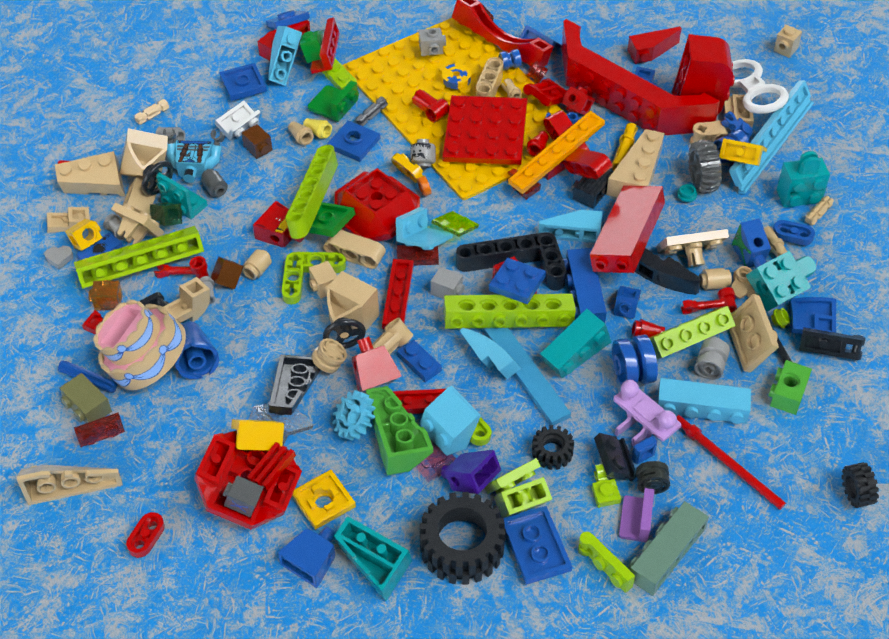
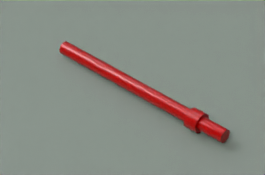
M680 415L677 416V420L681 423V428L691 440L699 442L779 510L786 505L785 501L704 436L700 428L695 424L691 425Z

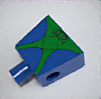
M760 218L741 222L732 241V246L739 259L747 267L755 266L757 268L767 263L766 259L771 250Z

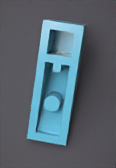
M578 210L539 221L538 233H552L558 240L595 243L601 232L602 211Z

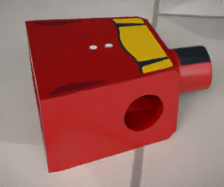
M275 201L253 224L255 239L282 248L286 247L293 239L290 236L285 219L289 209ZM303 237V238H300V239H293V240H295V241H297V242L300 243V242L303 241L304 237Z

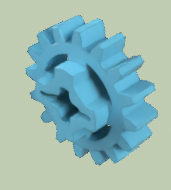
M354 390L353 393H347V398L341 397L342 403L336 404L338 411L333 413L336 419L332 421V424L337 425L334 431L338 432V436L353 441L354 438L360 439V433H367L366 427L372 426L370 419L375 418L372 415V411L376 409L375 406H372L374 400L369 398L370 395Z

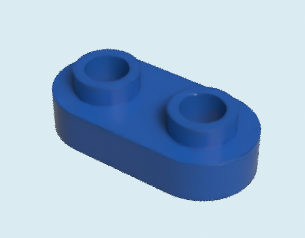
M779 220L773 227L777 237L786 242L809 245L814 240L815 231L808 225Z

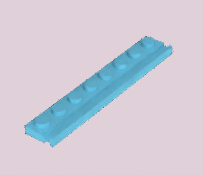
M805 80L796 83L789 92L788 102L771 115L750 142L751 144L762 145L767 148V152H762L759 166L735 162L729 169L735 186L739 187V194H745L814 104L809 99L811 94Z

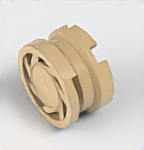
M330 338L323 339L319 343V347L312 353L314 364L320 370L327 373L336 372L347 358L345 348L338 341Z

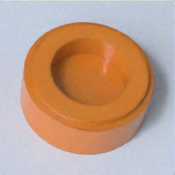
M425 175L419 177L417 183L422 195L428 196L432 194Z

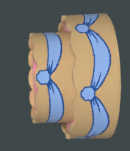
M129 300L126 303L118 304L114 310L106 313L103 321L96 327V334L93 340L95 346L100 350L98 359L101 368L123 389L138 390L153 384L172 368L182 353L186 332L183 325L162 306L155 304L144 306L140 301Z

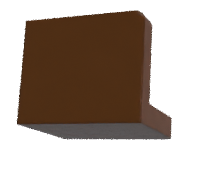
M218 256L211 278L217 284L235 289L244 266Z

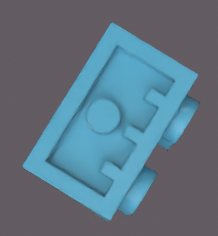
M424 207L416 208L396 218V241L405 243L406 246L422 247L423 250H432L435 246L444 244L447 240L453 238V233L427 228V208Z

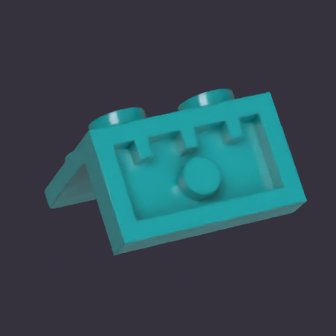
M160 172L156 175L162 203L167 207L173 208L180 215L193 219L208 206L207 200Z

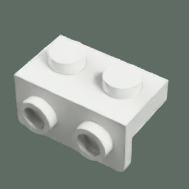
M242 101L219 117L214 124L231 140L235 136L236 138L240 137L241 133L249 126L253 127L259 122L258 118L261 112L259 110L254 112L245 101Z

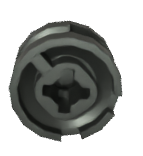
M647 461L636 468L637 487L642 493H644L645 488L654 489V494H660L669 489V468L665 463Z

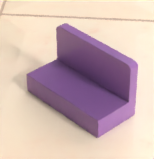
M645 488L643 498L624 496L619 538L639 542L648 541L654 489Z

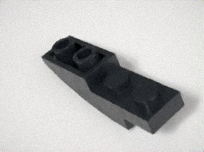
M646 248L635 270L643 278L664 288L686 294L697 295L699 293L701 278L671 257H667L663 261L658 255L653 254Z

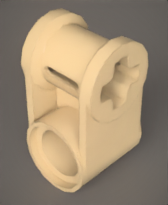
M718 120L696 123L693 126L694 134L690 138V144L704 139L714 142L723 136H727L728 132L721 121Z

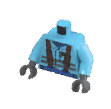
M172 128L173 134L168 136L167 159L173 165V168L177 169L178 175L183 177L184 181L188 183L194 182L195 177H201L204 171L213 169L219 163L222 147L220 143L225 139L222 131H220L218 138H215L216 131H211L214 145L212 141L176 140V143H174L173 140L176 138V133ZM166 129L163 130L164 136L167 135Z

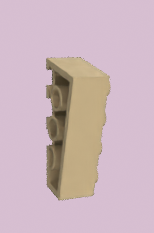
M644 130L608 178L606 195L618 198L623 186H651L662 151L665 133Z

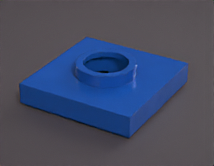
M291 10L278 14L276 18L266 20V24L269 28L277 29L278 26H289L308 20L310 16L309 12Z
M348 120L327 145H332L335 152L360 162L381 137L380 133ZM352 135H355V138H358V140L351 141L349 139Z

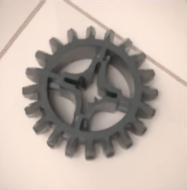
M698 140L692 143L689 148V170L696 190L699 193L706 194L718 190L721 185V158L713 141Z

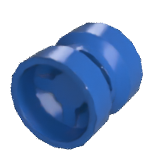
M518 49L511 50L509 53L504 51L498 54V58L503 61V71L508 70L510 67H521V55Z

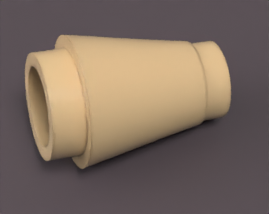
M296 121L289 124L288 130L298 144L308 145L312 142L314 135L309 127Z

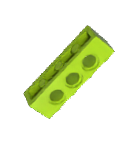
M725 306L651 336L649 339L654 347L656 359H659L736 325L728 306Z

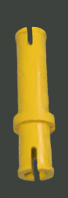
M628 123L624 133L619 138L620 144L612 162L613 171L634 145V137L638 130L637 125L634 123Z

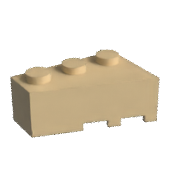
M114 151L55 165L57 182L64 193L88 195L89 193H100L101 195L119 194V196H125L122 174H120V164Z

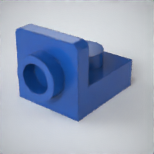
M620 286L616 297L614 315L635 318L641 290Z

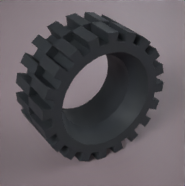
M456 492L449 493L448 500H445L444 496L437 499V506L431 503L428 506V513L424 512L422 516V523H420L419 528L420 552L422 553L424 564L428 563V570L431 573L437 570V578L441 580L448 576L449 583L456 584L457 579H462V585H468L470 578H474L476 583L482 581L483 573L487 577L493 574V567L496 569L499 567L500 558H503L505 522L503 517L500 518L499 509L497 507L492 509V502L488 499L484 503L481 502V495L475 494L474 498H469V492H462V497H456ZM469 521L479 525L486 536L482 543L473 549L456 550L448 547L441 540L439 534L451 522Z

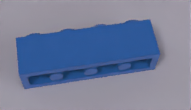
M592 248L567 250L566 258L563 261L568 272L566 275L567 287H571L570 294H573L576 308L575 319L588 309L605 323L607 312L598 273L593 272L590 259Z

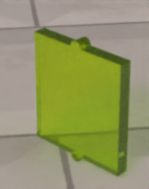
M454 211L432 220V224L458 237L479 227L478 223Z

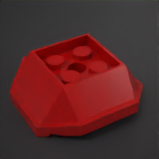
M376 168L370 172H362L335 191L334 204L354 207L355 215L342 230L373 241H384L396 236L397 217L420 207V197L394 177L387 176Z
M237 430L225 434H214L194 477L205 510L250 530L284 515L302 473L294 459L268 491L263 489L251 517H248L224 506L227 497L223 496L228 482L234 483L236 476L248 479L247 476L268 451L237 449Z

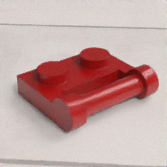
M549 78L543 79L536 84H526L523 87L525 95H533L540 100L542 105L548 107L562 103L564 93L567 91Z

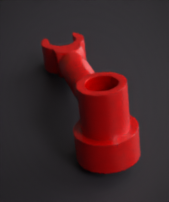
M202 256L192 258L189 262L190 266L187 267L162 264L157 266L158 270L161 271H154L157 278L176 274L196 275L199 279L209 276L206 259Z
M731 287L723 288L718 291L719 299L699 302L684 300L682 301L683 306H681L682 313L687 315L698 310L728 306L731 313L737 310L735 291Z

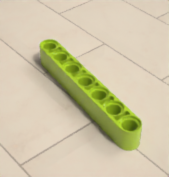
M323 145L317 149L285 219L289 233L293 239L303 238L309 233L338 167V161L332 145Z

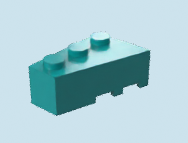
M586 309L540 354L544 363L561 378H564L612 342L606 324L590 310Z

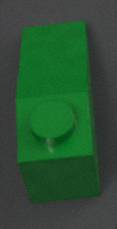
M325 29L315 32L308 31L301 35L300 47L307 63L321 59L319 54Z

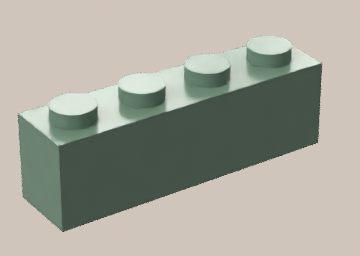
M686 501L679 508L675 507L669 515L670 520L666 524L662 523L659 526L654 540L649 539L642 549L643 553L639 558L635 556L628 566V569L635 575L634 584L652 596L706 529L709 516Z

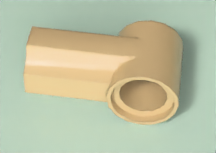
M396 318L385 327V332L372 345L374 348L384 345L389 354H391L397 347L406 344L413 337V334L400 318Z

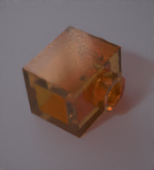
M119 280L93 281V287L89 290V301L93 303L96 311L114 310L118 304L122 303L123 292Z

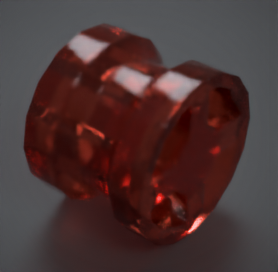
M534 61L525 76L531 77L535 83H539L546 75L548 69L541 67L538 61Z

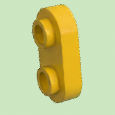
M396 153L391 157L394 166L413 182L417 183V179L423 176L422 168L416 163L413 165L405 154Z

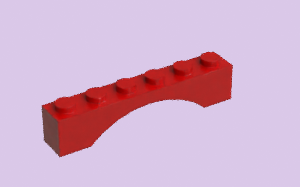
M456 0L452 18L458 21L460 25L471 29L473 33L479 34L488 42L500 47L503 51L509 53L511 50L518 49L521 61L528 64L532 69L539 70L548 64L554 46L541 38L522 39L506 33L491 20L482 3L478 0Z

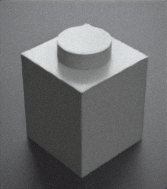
M439 267L431 280V295L444 299V295H462L465 289L463 275L443 267Z

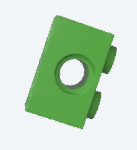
M786 360L784 367H779L774 379L778 381L777 385L772 384L769 397H772L770 406L796 415L812 368Z

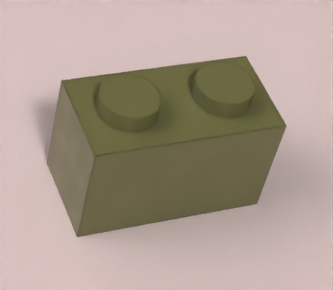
M80 373L59 388L62 394L60 400L67 409L71 407L75 417L80 422L84 421L89 427L112 412L108 398L83 373Z

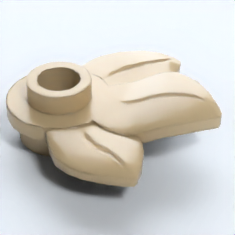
M747 266L739 267L733 274L734 282L731 288L734 289L735 295L739 299L746 295L748 298L752 294L757 295L746 277L752 271Z

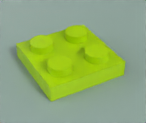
M537 458L491 481L485 487L487 494L493 491L499 494L536 475L534 470L541 467Z

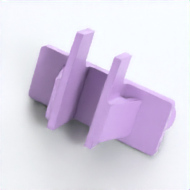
M634 380L624 381L621 385V391L614 396L613 401L627 412L628 417L616 427L615 435L619 436L637 421L643 425V429L632 438L631 445L633 447L653 434L661 441H665L681 428V423L677 420L676 415L672 411L664 410L642 392Z

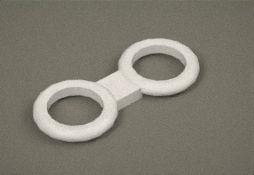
M749 59L733 61V70L744 67L754 70L753 74L747 78L735 80L733 87H731L742 88L746 92L742 102L746 110L756 114H768L781 109L788 102L789 94L784 87L776 84H765V81L760 78L763 72L760 63ZM772 92L780 95L777 101L768 105H756L751 102L755 96L762 93Z

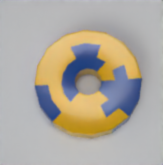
M462 64L448 65L442 70V82L451 89L465 88L471 82V71Z

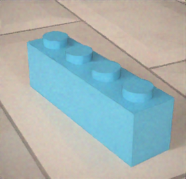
M660 378L657 404L664 410L672 411L675 415L688 418L696 417L712 421L720 420L735 424H747L751 412V389Z

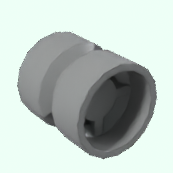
M705 339L695 364L696 373L709 380H716L722 377L730 352L729 345L721 339Z

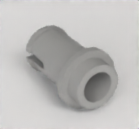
M204 276L200 280L210 288L209 304L215 302L213 291L215 284L211 277Z

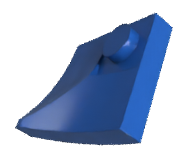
M802 297L790 299L791 333L802 334L803 327L836 333L835 298Z

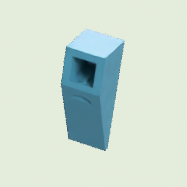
M287 26L277 27L272 43L268 80L286 86L302 32Z

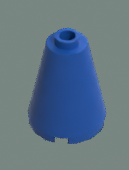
M183 323L182 325L186 332L185 345L174 365L182 377L201 379L203 378L202 375L207 373L210 375L216 370L219 364V355L197 323Z

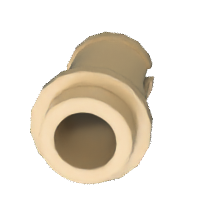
M511 79L504 80L507 86L503 82L501 83V87L507 93V97L521 98L520 88L516 87Z

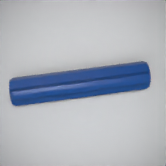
M62 360L59 363L58 371L76 377L83 373L97 388L109 393L116 391L118 384L113 380L68 361Z

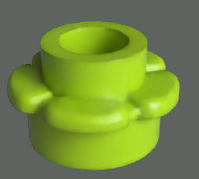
M784 308L773 310V315H771L772 322L776 327L780 326L784 329L785 325L790 323L787 311Z

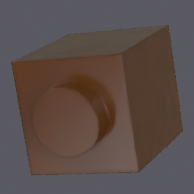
M258 124L241 133L243 146L256 159L273 150L271 136Z

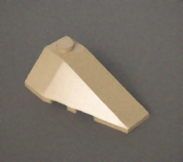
M40 465L21 469L17 475V482L28 505L123 485L119 470L111 468Z

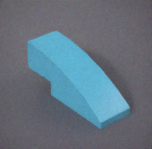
M465 328L460 330L479 359L489 369L495 365L506 379L521 369L514 359L490 338L473 330Z

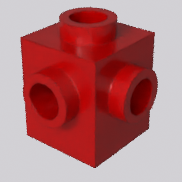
M570 86L564 93L562 104L567 106L566 110L569 112H578L586 115L596 99L587 94L588 90L580 86L577 89Z

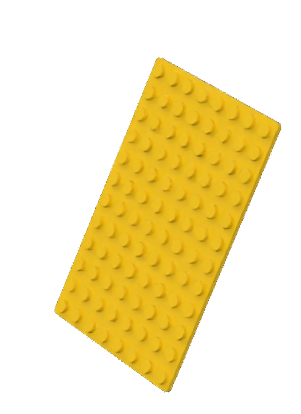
M450 18L426 28H441L442 35L446 36V46H443V54L421 56L419 32L343 64L342 66L357 80L358 88L372 103H376V100L381 96L387 100L388 105L384 109H380V112L411 145L417 143L418 139H428L429 143L435 145L436 161L431 167L461 200L472 198L508 180L534 157L527 151L528 141L540 131H545L548 134L543 125V119L547 113L552 115L562 110L557 104L549 107L544 106L533 95H525L523 92L524 85L535 83L520 68L510 67L508 70L503 71L501 83L503 82L507 86L504 80L511 79L514 85L520 88L521 98L528 99L521 165L443 162L448 114L433 123L427 118L423 110L412 103V97L416 91L421 89L437 100L440 98L445 99L450 106L451 95L476 96V85L487 60L493 57L498 58L499 52H502L494 43L488 42L484 37L473 33L471 29L460 25L458 21ZM451 64L465 65L471 71V82L462 89L448 88L442 82V70ZM501 83L495 97H507V93L501 87ZM550 135L546 147L553 142Z

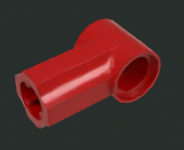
M421 89L416 91L412 97V103L423 110L427 118L433 123L449 113L450 106L443 98L437 100Z

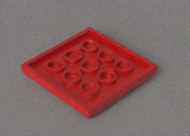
M451 95L443 162L521 165L528 99Z

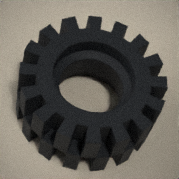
M549 425L548 430L546 426L542 427V432L538 430L533 437V458H537L543 468L549 465V470H552L553 466H556V470H558L561 464L563 467L567 466V462L570 463L573 457V436L571 433L568 434L567 429L561 431V426L558 425L557 429H553V425ZM556 443L562 449L558 452H550L544 448V445Z
M862 462L843 467L842 479L844 482H842V485L845 487L844 492L848 495L847 499L851 501V505L854 508H859L877 503L879 488L876 487V484L878 482L877 479H874L875 474L871 472L872 468L868 466V463Z

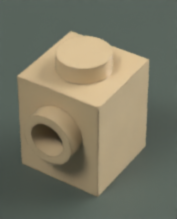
M785 25L777 34L774 52L790 58L799 47L802 31Z
M329 261L309 267L310 287L313 292H317L320 299L327 296V287L337 277Z

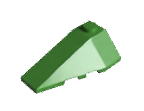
M388 386L366 389V394L370 395L369 398L374 400L372 406L376 408L372 411V415L375 416L372 421L387 475L411 471L433 453V446L428 432L424 427H420L416 423L412 413H408L404 409L402 402Z

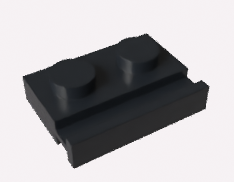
M599 433L594 437L607 477L621 480L628 478L631 482L637 478L636 470L624 438L618 440L616 436Z

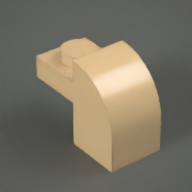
M197 277L180 285V298L163 307L180 323L188 318L192 322L196 321L202 316L209 305L210 288Z

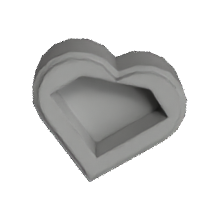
M69 246L51 247L45 251V258L48 263L60 270L73 258V252Z

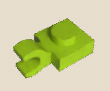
M603 464L595 465L596 471H594L596 482L592 483L591 488L597 507L620 504L621 496L615 479L608 480Z

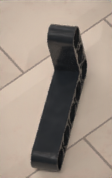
M543 232L460 245L456 249V267L462 272L493 268L494 265L505 261L507 258L515 257L522 263L539 261L541 269L546 271L544 279L550 290L558 291L565 286L566 267L556 237L552 233Z

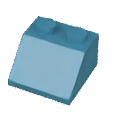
M449 386L424 410L419 426L424 427L428 432L429 438L448 456L467 448L481 415L453 386Z

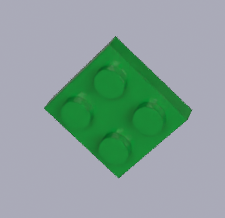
M322 202L309 233L334 237L355 215L354 207Z

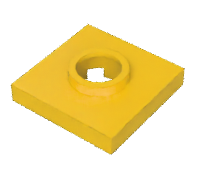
M332 469L296 488L292 494L293 499L315 530L356 507V502ZM322 496H327L332 500L329 504L324 505V508H319L315 503Z

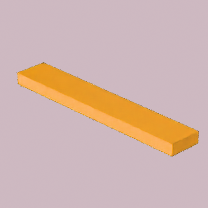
M590 110L508 179V184L524 194L605 125V120Z

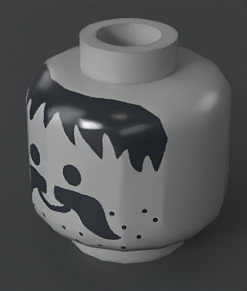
M418 139L417 143L412 144L410 148L411 163H416L423 169L431 168V165L436 161L435 145L429 143L428 139Z

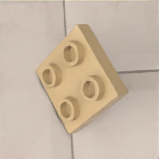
M116 202L111 208L112 211L122 218L117 233L120 236L124 234L128 243H131L133 239V244L141 242L147 233L155 237L164 234V231L159 228L160 224L143 211L138 213L132 206L126 203L122 206Z

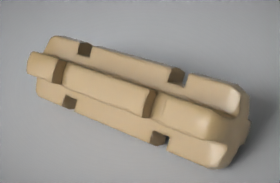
M161 99L157 102V105L154 103L142 110L143 113L135 114V121L141 125L146 122V119L150 120L159 115L161 111H166L169 108L168 102L165 99Z
M824 196L811 212L806 215L805 222L809 223V225H814L827 212V209L833 205L834 199Z

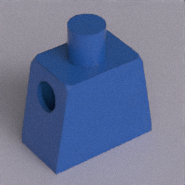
M327 526L319 534L310 529H305L278 552L280 565L317 588L335 559V547L331 542L335 538L334 535L336 533Z

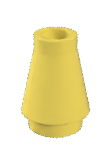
M309 118L304 120L303 125L309 127L318 138H328L331 135L332 125L327 120Z

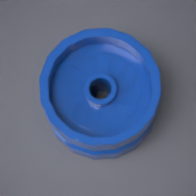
M645 334L634 336L631 342L626 338L614 340L612 344V359L620 385L626 380H634L637 384L638 381L642 384L654 383L658 376V365L654 347L649 337Z

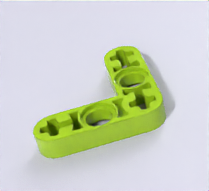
M338 252L289 253L285 260L282 283L283 301L293 305L301 300L304 273H309V267L315 266L311 264L312 261L320 260L321 263L329 261L335 273H340L346 269L345 256ZM294 261H297V268L293 267ZM292 275L299 277L294 281L288 279ZM290 288H294V293L290 296Z

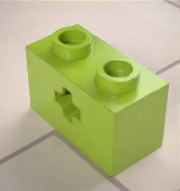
M542 477L500 492L494 499L501 518H506L541 506L551 501L552 496L545 478Z

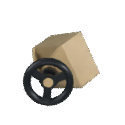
M128 128L121 158L120 174L143 177L142 191L149 196L160 193L159 188L156 187L158 184L156 175L159 172L162 173L163 167H167V171L162 173L170 179L173 176V165L169 161H165L168 136Z
M341 271L327 287V303L331 324L325 328L323 339L329 338V334L334 330L337 333L336 341L345 349L357 345V341L365 337L367 329L379 317L377 288ZM358 335L356 338H354V339L351 340V341L343 342L345 339L349 338L350 336Z

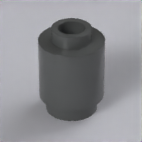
M207 169L202 173V184L212 197H220L225 194L228 185L218 171Z

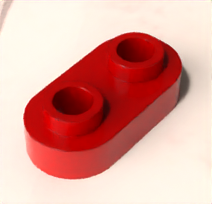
M155 512L145 514L128 537L126 546L133 557L140 558L146 556L158 541L165 529L164 520L160 514Z

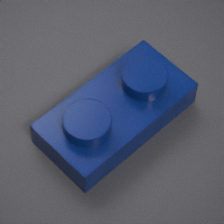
M414 339L397 350V356L424 382H427L442 371V365Z

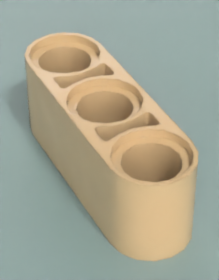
M493 57L487 60L476 85V96L495 97L503 78V61L500 58Z
M340 230L334 237H328L323 245L325 252L342 253L346 261L370 269H375L386 253V249L381 243Z

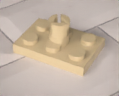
M728 229L666 237L656 245L657 251L668 256L677 254V251L684 250L687 255L689 268L703 266L705 262L703 260L702 247L705 250L716 249L718 245H722L723 241L729 238Z
M752 294L731 314L736 326L729 329L743 370L749 373L779 348L777 333L772 330L760 296Z

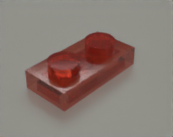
M397 245V259L414 260V266L439 265L438 245L432 250H423L422 247Z
M119 412L74 427L80 447L92 445L103 439L115 437L125 432Z

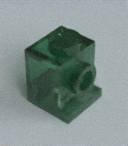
M163 202L150 204L151 219L159 221L160 225L182 224L181 203Z

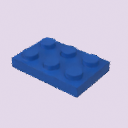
M547 506L503 518L505 522V535L526 585L572 571V564Z

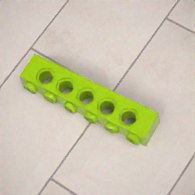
M195 226L73 263L83 289L204 252L198 230Z
M534 294L528 304L502 295H444L443 313L445 329L568 327L575 320L576 308L573 294Z

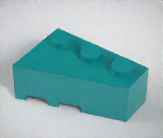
M347 516L334 535L337 544L382 598L387 601L412 562L408 549Z

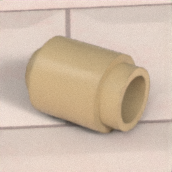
M255 250L243 264V274L251 280L259 278L272 263L270 254L265 250Z
M703 269L701 274H699V278L702 279L700 286L704 290L723 289L730 286L732 282L729 269Z

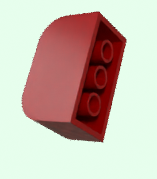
M689 34L671 94L682 96L706 93L720 101L718 115L722 111L725 101H728L730 86L733 87L735 81L730 46L725 40L718 37Z

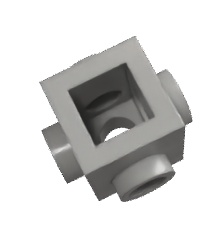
M441 28L419 30L421 56L443 54V46H446V36L442 35Z

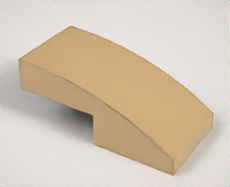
M68 207V213L47 212V233L65 232L84 219L90 220L89 207Z

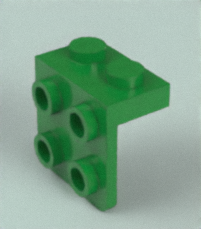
M351 80L342 90L326 85L308 104V110L339 122L358 101L357 82Z

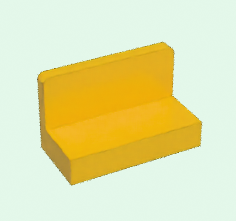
M723 138L719 157L724 160L759 166L762 152H767V148L762 145Z
M232 419L231 429L237 430V449L269 451L275 442L279 443L282 447L283 422Z

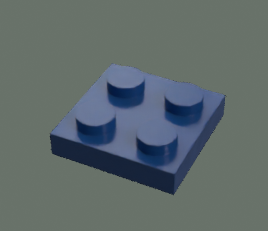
M255 63L219 72L231 101L267 91L264 80Z
M507 258L490 282L489 291L528 304L546 277V271Z

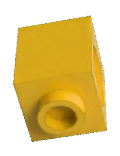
M84 219L65 231L74 249L81 251L102 239L99 225L97 222L89 219ZM87 228L88 236L83 238L82 233Z

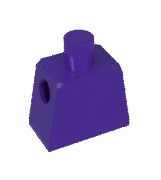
M494 450L460 454L450 465H444L441 475L444 479L448 480L453 491L479 494L501 471V467Z

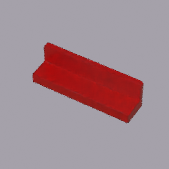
M334 17L327 19L319 54L321 59L312 61L310 69L312 74L333 69L340 35Z

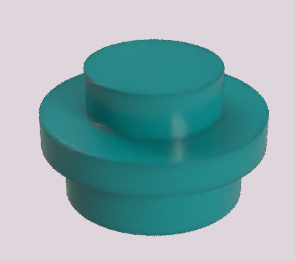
M684 184L678 189L677 197L683 202H693L697 198L696 188L691 184Z

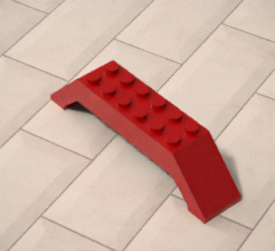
M568 19L563 21L561 52L565 83L569 88L572 86L577 89L580 86L588 90L587 94L595 98L596 103L644 130L665 133L664 136L694 133L693 126L696 123L716 121L719 100L706 93L674 96L582 46L580 39L581 26Z

